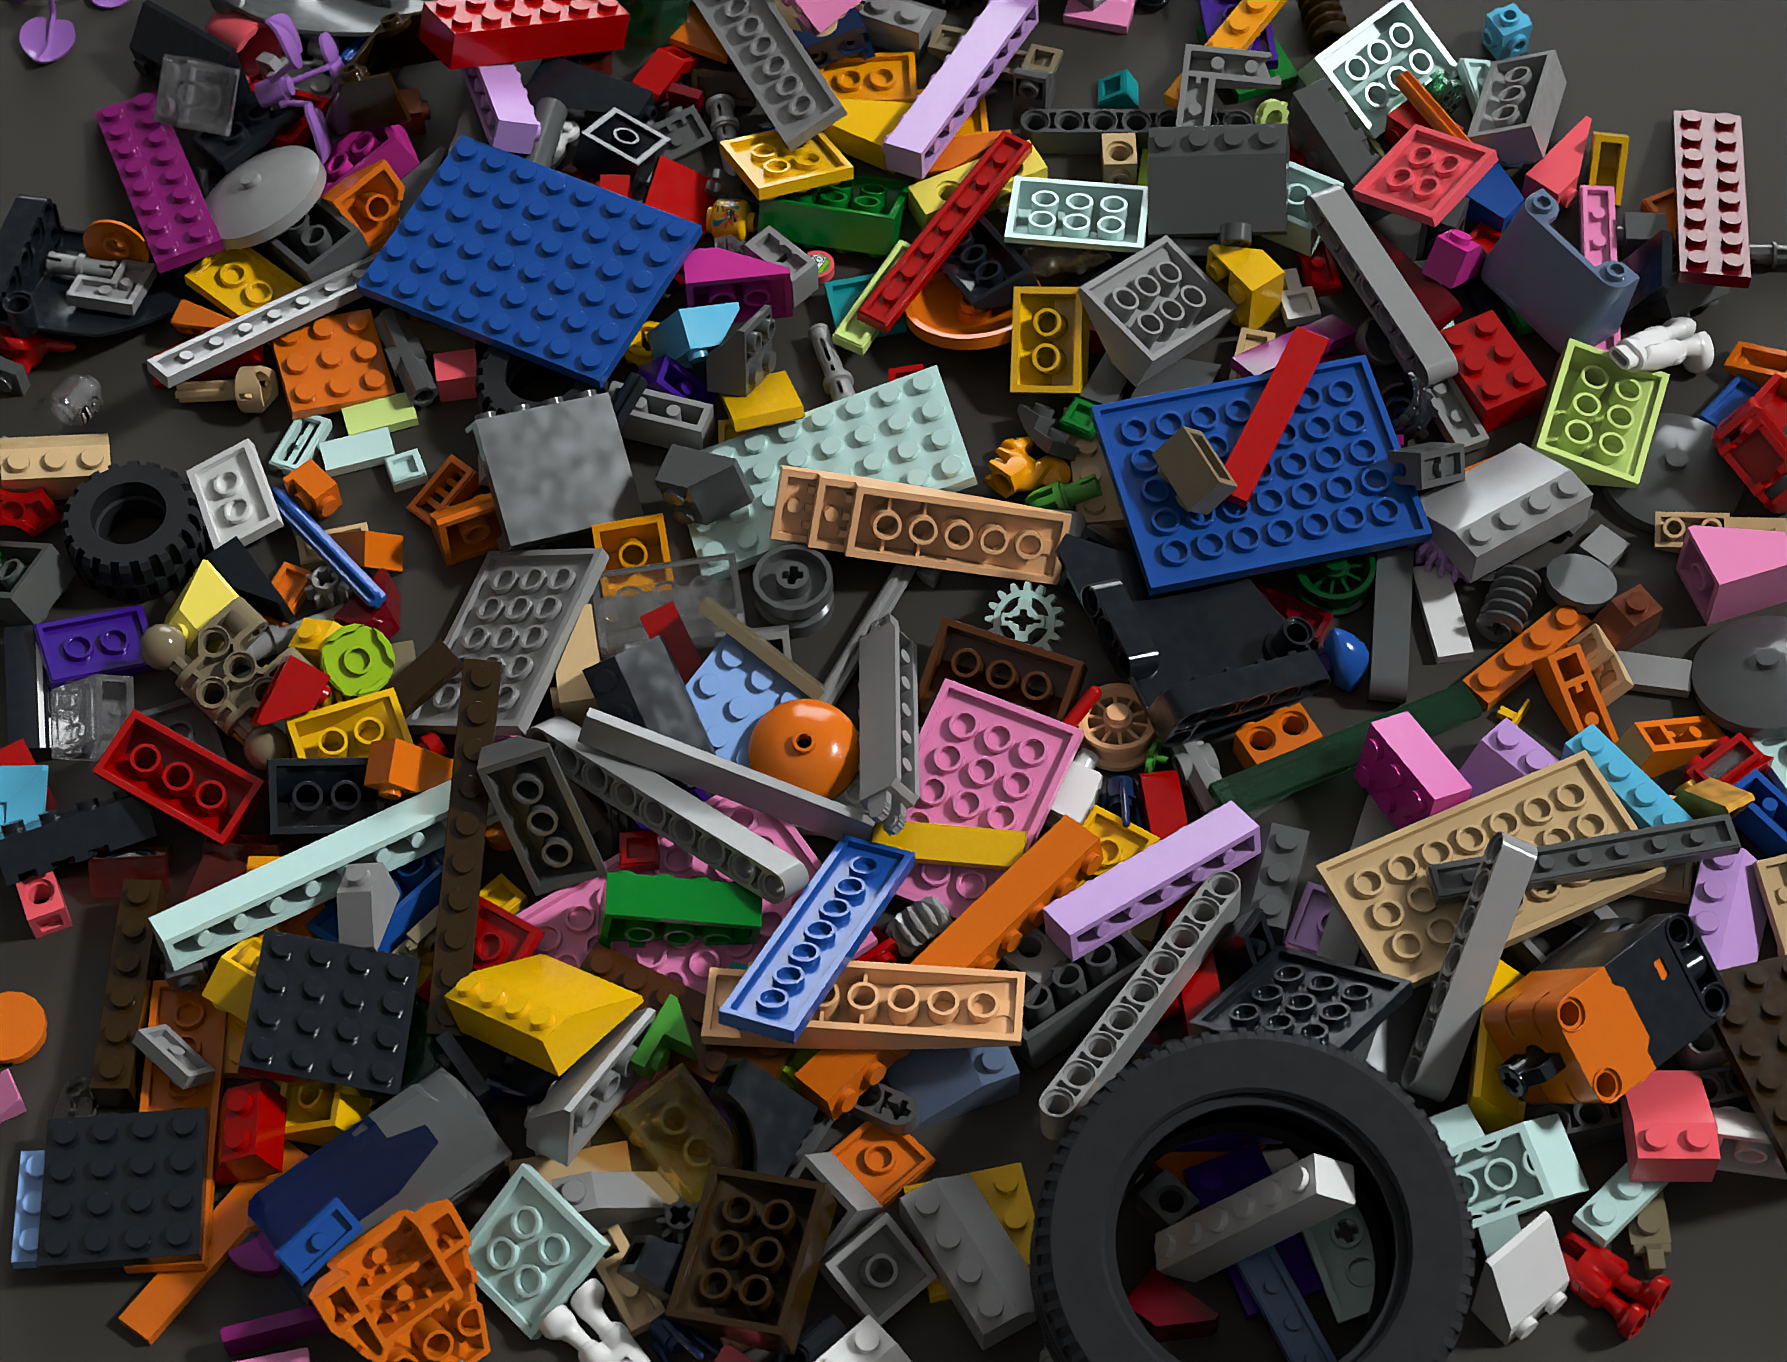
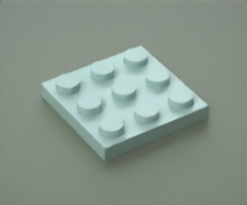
M521 1164L469 1232L472 1246L468 1247L471 1266L477 1272L478 1282L475 1283L532 1340L541 1337L543 1333L539 1330V1326L542 1320L554 1308L565 1305L611 1244L530 1164Z

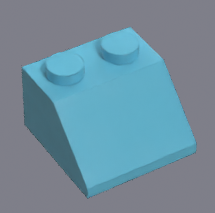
M732 302L678 309L647 333L654 360L667 354L686 370L691 371L693 364L706 360L709 353L721 345L740 309L739 303Z

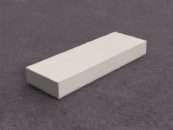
M1425 565L1413 567L1412 583L1436 664L1473 659L1474 650L1453 581L1450 579V572L1445 571L1444 577L1439 579L1437 578V567H1434L1428 573L1424 570Z

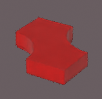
M42 487L26 493H13L0 488V525L18 527L34 538L61 520V511Z

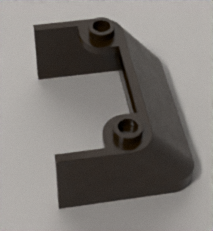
M422 11L401 15L394 12L384 16L380 20L381 24L375 29L347 66L339 71L340 74L336 78L325 118L331 134L339 135L404 124L412 120L394 79L404 66L439 60L419 39Z

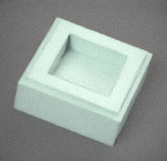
M417 448L384 458V464L395 493L429 481Z

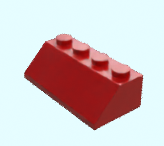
M134 708L92 770V773L223 847L248 826L263 803L265 795V783L261 779Z

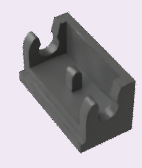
M1428 442L1388 451L1389 462L1395 464L1402 463L1406 467L1405 476L1397 475L1392 477V480L1397 484L1414 485L1416 489L1423 490L1465 480V450L1462 443Z

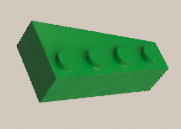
M620 870L615 873L607 872L599 905L597 943L607 948H611V941H629L630 948L646 947V941L665 940L669 943V947L684 946L693 942L694 939H702V943L706 946L756 944L762 927V898L735 881H713L708 877H696L693 879L675 878L665 873L654 876L637 875L628 870Z

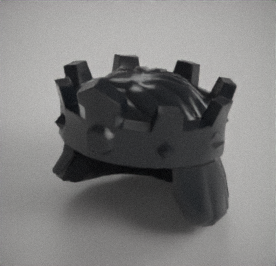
M1411 371L1402 373L1401 382H1394L1380 391L1395 434L1404 435V448L1408 447L1409 440L1417 436L1423 440L1429 436L1426 427L1431 418L1438 419L1439 412L1433 407L1431 401L1434 396L1425 390L1426 387L1422 388L1418 376Z

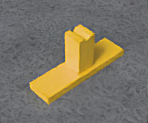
M1527 698L1518 713L1501 706L1500 710L1497 711V718L1504 720L1507 717L1518 726L1529 710L1531 700Z

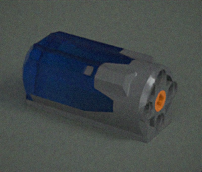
M440 1067L419 1083L406 1088L258 1191L249 1201L247 1212L248 1226L263 1251L276 1266L280 1275L291 1287L304 1307L313 1305L308 1296L317 1280L329 1272L326 1264L301 1286L272 1254L334 1196L346 1206L364 1227L362 1231L340 1250L342 1251L399 1210L408 1209L415 1212L427 1203L444 1199L450 1200L454 1207L458 1206L507 1171L512 1153L491 1125L475 1097L454 1076Z

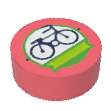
M811 251L807 253L808 256L817 262L819 285L829 282L835 273L832 256L824 251Z

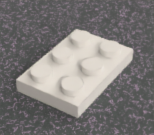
M248 438L186 471L214 550L235 536L238 537L245 547L284 526L256 448Z

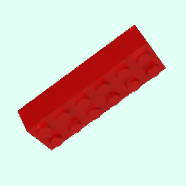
M437 0L423 2L419 39L449 70L624 49L630 13L617 0Z

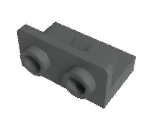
M694 105L683 109L682 106L676 107L665 115L666 119L656 124L653 120L644 123L671 139L669 146L662 156L673 161H677L711 144L713 141V137Z

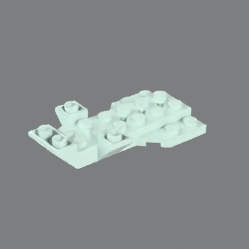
M1468 1104L1429 1117L1431 1123L1438 1129L1437 1137L1440 1142L1443 1140L1446 1142L1448 1150L1457 1164L1456 1168H1454L1456 1175H1461L1465 1192L1469 1199L1466 1207L1472 1213L1474 1234L1485 1261L1521 1231L1517 1215L1589 1191L1559 1114L1524 1121L1486 1136ZM1295 1161V1162H1292V1163H1290V1164H1287V1165H1284V1166H1282V1167H1279V1168H1278V1171H1280V1170H1282V1169H1284V1168H1286V1167H1288V1166H1290V1165H1292V1164H1294V1163H1296V1162H1298V1161ZM1355 1205L1301 1231L1337 1324L1368 1314L1373 1299L1375 1284L1373 1247L1366 1223L1358 1206ZM1345 1222L1348 1228H1356L1357 1234L1352 1236L1353 1242L1346 1243L1344 1238H1336L1335 1232H1339L1340 1228L1338 1225Z

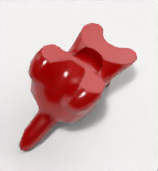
M0 327V354H3V358L22 364L27 376L31 369L41 363L46 352L65 353L75 350L77 346L73 342L44 338L39 332L26 338H18L10 333L9 328Z

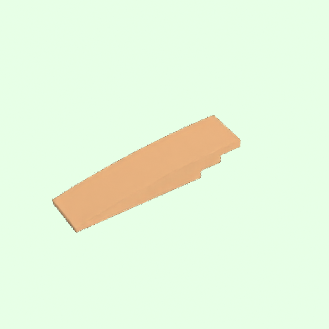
M781 465L769 536L770 539L806 543L808 548L844 552L847 557L1057 585L1062 565L1055 551L1065 534H1069L1072 515L945 490Z
M850 960L795 1044L719 1024V1009L747 970L714 967L709 969L701 1032L702 1044L847 1050L951 1049L1021 1045L1026 972ZM748 962V969L753 962Z

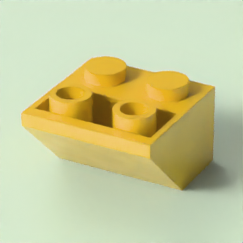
M1215 244L1208 247L1206 275L1238 306L1230 319L1232 324L1240 328L1257 330L1280 316L1285 271L1265 251Z

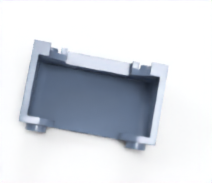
M1541 188L1526 198L1486 257L1480 272L1481 279L1560 354L1564 350L1569 338L1594 347L1619 331L1640 277L1627 265L1619 261L1609 260L1596 267L1549 225L1557 218L1559 205L1550 194Z

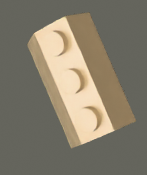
M108 433L0 438L2 489L13 493H26L42 487L51 500L68 499L70 496L75 497V488L81 482L86 484L90 480L89 476L98 470L102 473L108 470V466L111 465Z

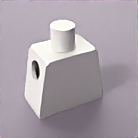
M1081 748L1077 753L1044 825L1052 828L1065 814L1081 825L1094 804L1098 805L1099 795L1102 794L1103 776L1094 770L1099 762V757L1093 751Z

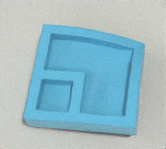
M0 765V832H2L1 825L19 819H23L24 824L32 823L39 820L38 814L46 811L48 765Z

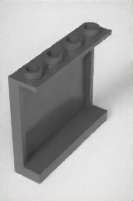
M594 389L577 393L574 395L575 399L563 401L561 396L542 401V406L530 408L529 404H521L509 408V413L496 415V411H488L476 415L475 421L465 428L466 434L474 432L503 535L497 539L500 554L592 533L591 525L644 516L609 392L596 394Z

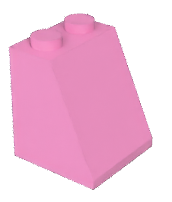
M1697 525L1687 528L1676 571L1707 626L1787 602V535L1785 532Z

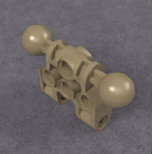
M240 596L231 601L198 631L199 656L195 660H192L186 654V638L176 627L169 624H156L146 629L139 644L140 656L144 662L154 669L171 670L178 677L175 685L227 736L236 733L244 741L243 753L249 765L257 770L266 771L267 759L289 757L291 747L288 737L283 730L273 725L255 727L249 723L260 704L258 701L259 696L267 690L283 657L292 655L311 666L313 665L292 646L282 652L268 666L259 667L254 657L246 652V650L263 634L268 626V622L243 597ZM215 640L225 642V647L220 652L210 653L207 651V647L211 642ZM247 665L251 667V672L245 678H235L232 676L233 671L238 666ZM217 690L224 693L223 699L216 704L205 702L207 695L212 691Z

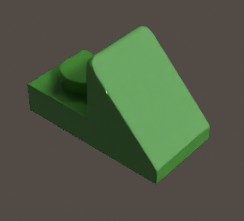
M672 994L668 996L630 1060L636 1075L651 1082L657 1071L661 1072L667 1065L670 1058V1049L697 1061L678 998Z

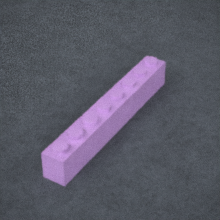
M988 0L984 11L980 16L975 17L972 27L966 35L960 37L957 47L951 55L948 54L945 57L942 67L936 74L931 76L924 91L915 97L909 111L900 117L894 131L885 137L882 152L885 154L886 169L923 180L1039 22L1038 0Z

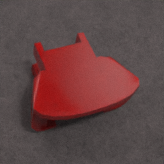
M1752 396L1719 423L1712 433L1711 440L1718 453L1750 489V492L1759 498V501L1769 512L1776 514L1787 513V489L1773 500L1768 494L1764 493L1787 475V435L1755 397ZM1751 418L1753 422L1743 429L1744 432L1730 443L1724 442L1746 423L1747 419Z

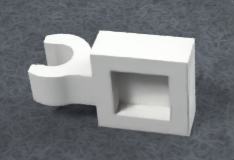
M1296 268L1285 269L1281 313L1286 327L1309 324L1321 318V311L1313 287L1301 286Z

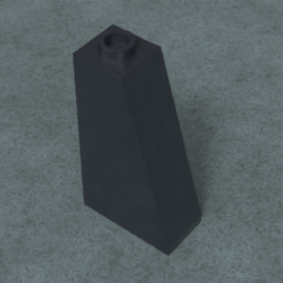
M560 57L543 59L525 86L530 105L535 107V104L541 98H555L561 101L567 108L566 120L576 122L580 130L588 128L614 107L642 123L651 120L655 121L657 116L653 91Z

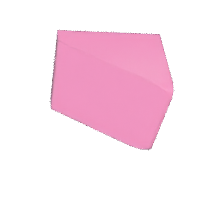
M9 1069L0 1072V1123L27 1111Z

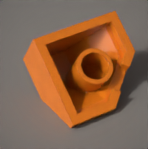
M382 159L345 177L321 196V198L361 231L372 253L375 254L383 248L400 224L398 217L400 203L404 198L405 186L388 162Z

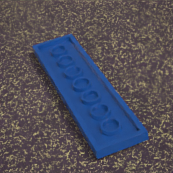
M843 835L719 1009V1024L769 1037L777 1041L795 1044L914 867L915 852Z

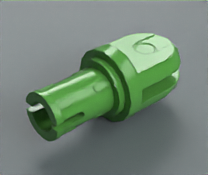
M1095 474L1067 485L1056 481L1028 494L1024 505L1043 509L1072 511L1074 505L1102 496L1101 486Z

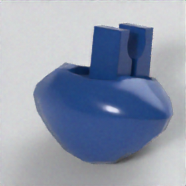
M1333 628L1327 633L1323 641L1324 649L1316 652L1326 671H1331L1333 684L1351 693L1359 686L1369 666L1370 652L1365 644L1353 634L1343 629Z

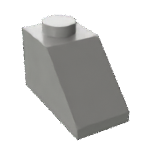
M383 862L348 864L336 893L339 943L362 947L373 952L378 951L400 896V892Z

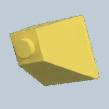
M202 560L167 613L164 624L172 625L182 632L186 638V654L192 660H195L199 656L198 631L225 606L240 596L208 560ZM215 640L208 645L207 651L218 653L225 642Z

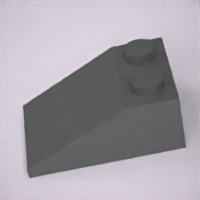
M0 541V552L2 553L0 556V620L16 626L42 623L47 618L50 608L58 597L67 591L69 582L77 572L52 544Z

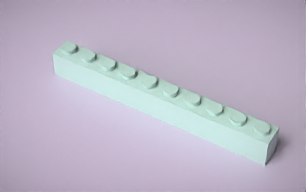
M451 779L149 917L148 919L158 945L173 970L177 971L336 897L348 864L383 862L387 871L390 872L444 847ZM490 798L486 827L500 821Z

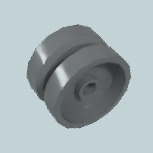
M799 544L781 545L766 552L757 562L752 575L756 614L763 627L788 625L790 639L808 637L821 631L831 620L835 608L832 569L825 556L813 548Z

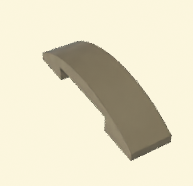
M938 23L927 46L928 52L944 61L945 57L948 54L951 55L957 47L960 37L966 35L969 30ZM1032 43L1028 51L1017 50L997 80L1013 82L1014 69L1022 66L1056 72L1063 56V50Z

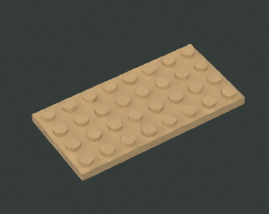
M1584 750L1316 865L1315 875L1373 970L1412 981V989L1438 978L1466 901L1436 906L1426 875L1427 865L1483 856L1489 840L1498 831L1537 847L1636 830L1638 827L1588 752ZM1658 867L1525 890L1504 949L1665 878L1667 870L1665 867Z

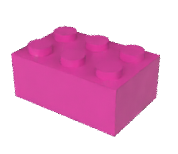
M1408 711L1370 723L1354 776L1359 785L1372 796L1381 812L1386 814L1398 830L1469 799L1472 790L1471 785Z

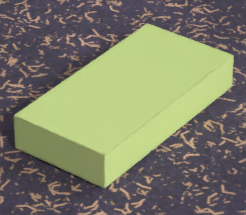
M405 392L341 409L349 436L387 426L390 433L419 425L414 405L411 406Z

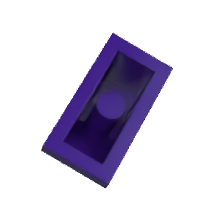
M667 354L640 366L637 373L648 382L646 389L714 404L717 393L707 391L706 384Z

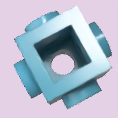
M1515 3L1503 8H1496L1486 14L1481 42L1496 60L1513 58L1523 54L1528 49L1530 33L1532 31L1531 20L1527 14L1521 12Z

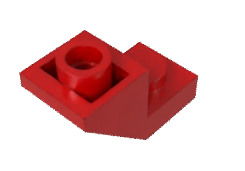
M673 45L657 48L631 83L653 91L655 103L667 100L668 89L671 83L678 84L680 76L684 73L692 72L693 68H697L700 59Z

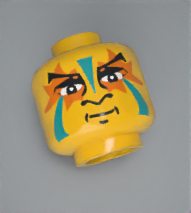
M720 198L713 206H709L707 210L706 229L717 242L744 244L749 239L750 234L757 231V212H752L750 203L746 200Z

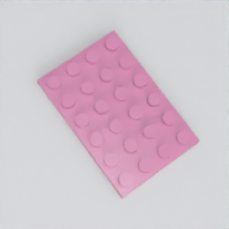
M945 678L919 733L920 797L914 806L906 810L905 821L1026 831L1028 835L1027 852L1035 844L1082 742L1084 737L1083 730ZM873 832L871 834L869 841H872ZM915 863L894 895V898L914 904L917 900L920 901L925 897H937L941 904L944 903L950 912L949 916L955 921L1006 871Z

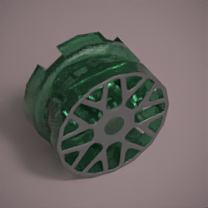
M1439 69L1430 75L1432 80L1427 85L1423 83L1422 86L1443 110L1451 116L1462 102L1466 86L1459 79H1452L1451 74L1446 70Z

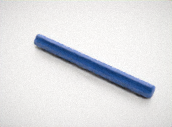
M279 487L271 488L281 517L368 607H373L374 609L381 608L382 603L386 601L385 592L284 489Z

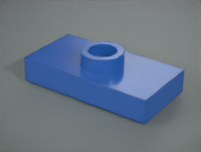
M334 1196L272 1255L297 1283L302 1286L362 1231L364 1227L346 1206Z

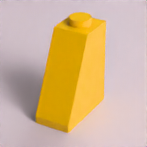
M839 99L848 114L826 128L823 133L839 151L894 174L895 171L886 169L885 154L882 152L885 137L894 131L900 117L909 111L913 103Z

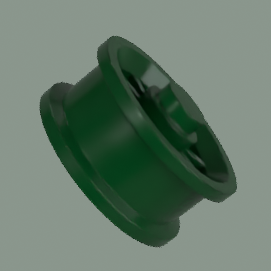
M1370 552L1295 567L1294 590L1297 598L1334 614V618L1345 617L1358 612L1368 603L1373 593L1376 570L1374 554Z

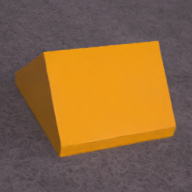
M663 513L591 525L594 547L603 548L610 557L600 577L603 597L675 585Z

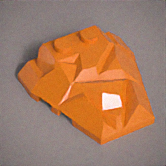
M448 1199L427 1203L415 1212L403 1209L391 1215L332 1257L326 1264L329 1272L317 1280L308 1296L327 1328L372 1362H460L462 1360L463 1362H478L491 1352L483 1306L477 1300L475 1282H478L477 1272L471 1266L468 1249V1247L472 1246L470 1233L452 1202Z

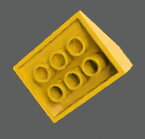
M543 953L471 972L468 976L459 980L456 986L444 995L461 1032L556 1076L562 1075L644 1002L642 996Z

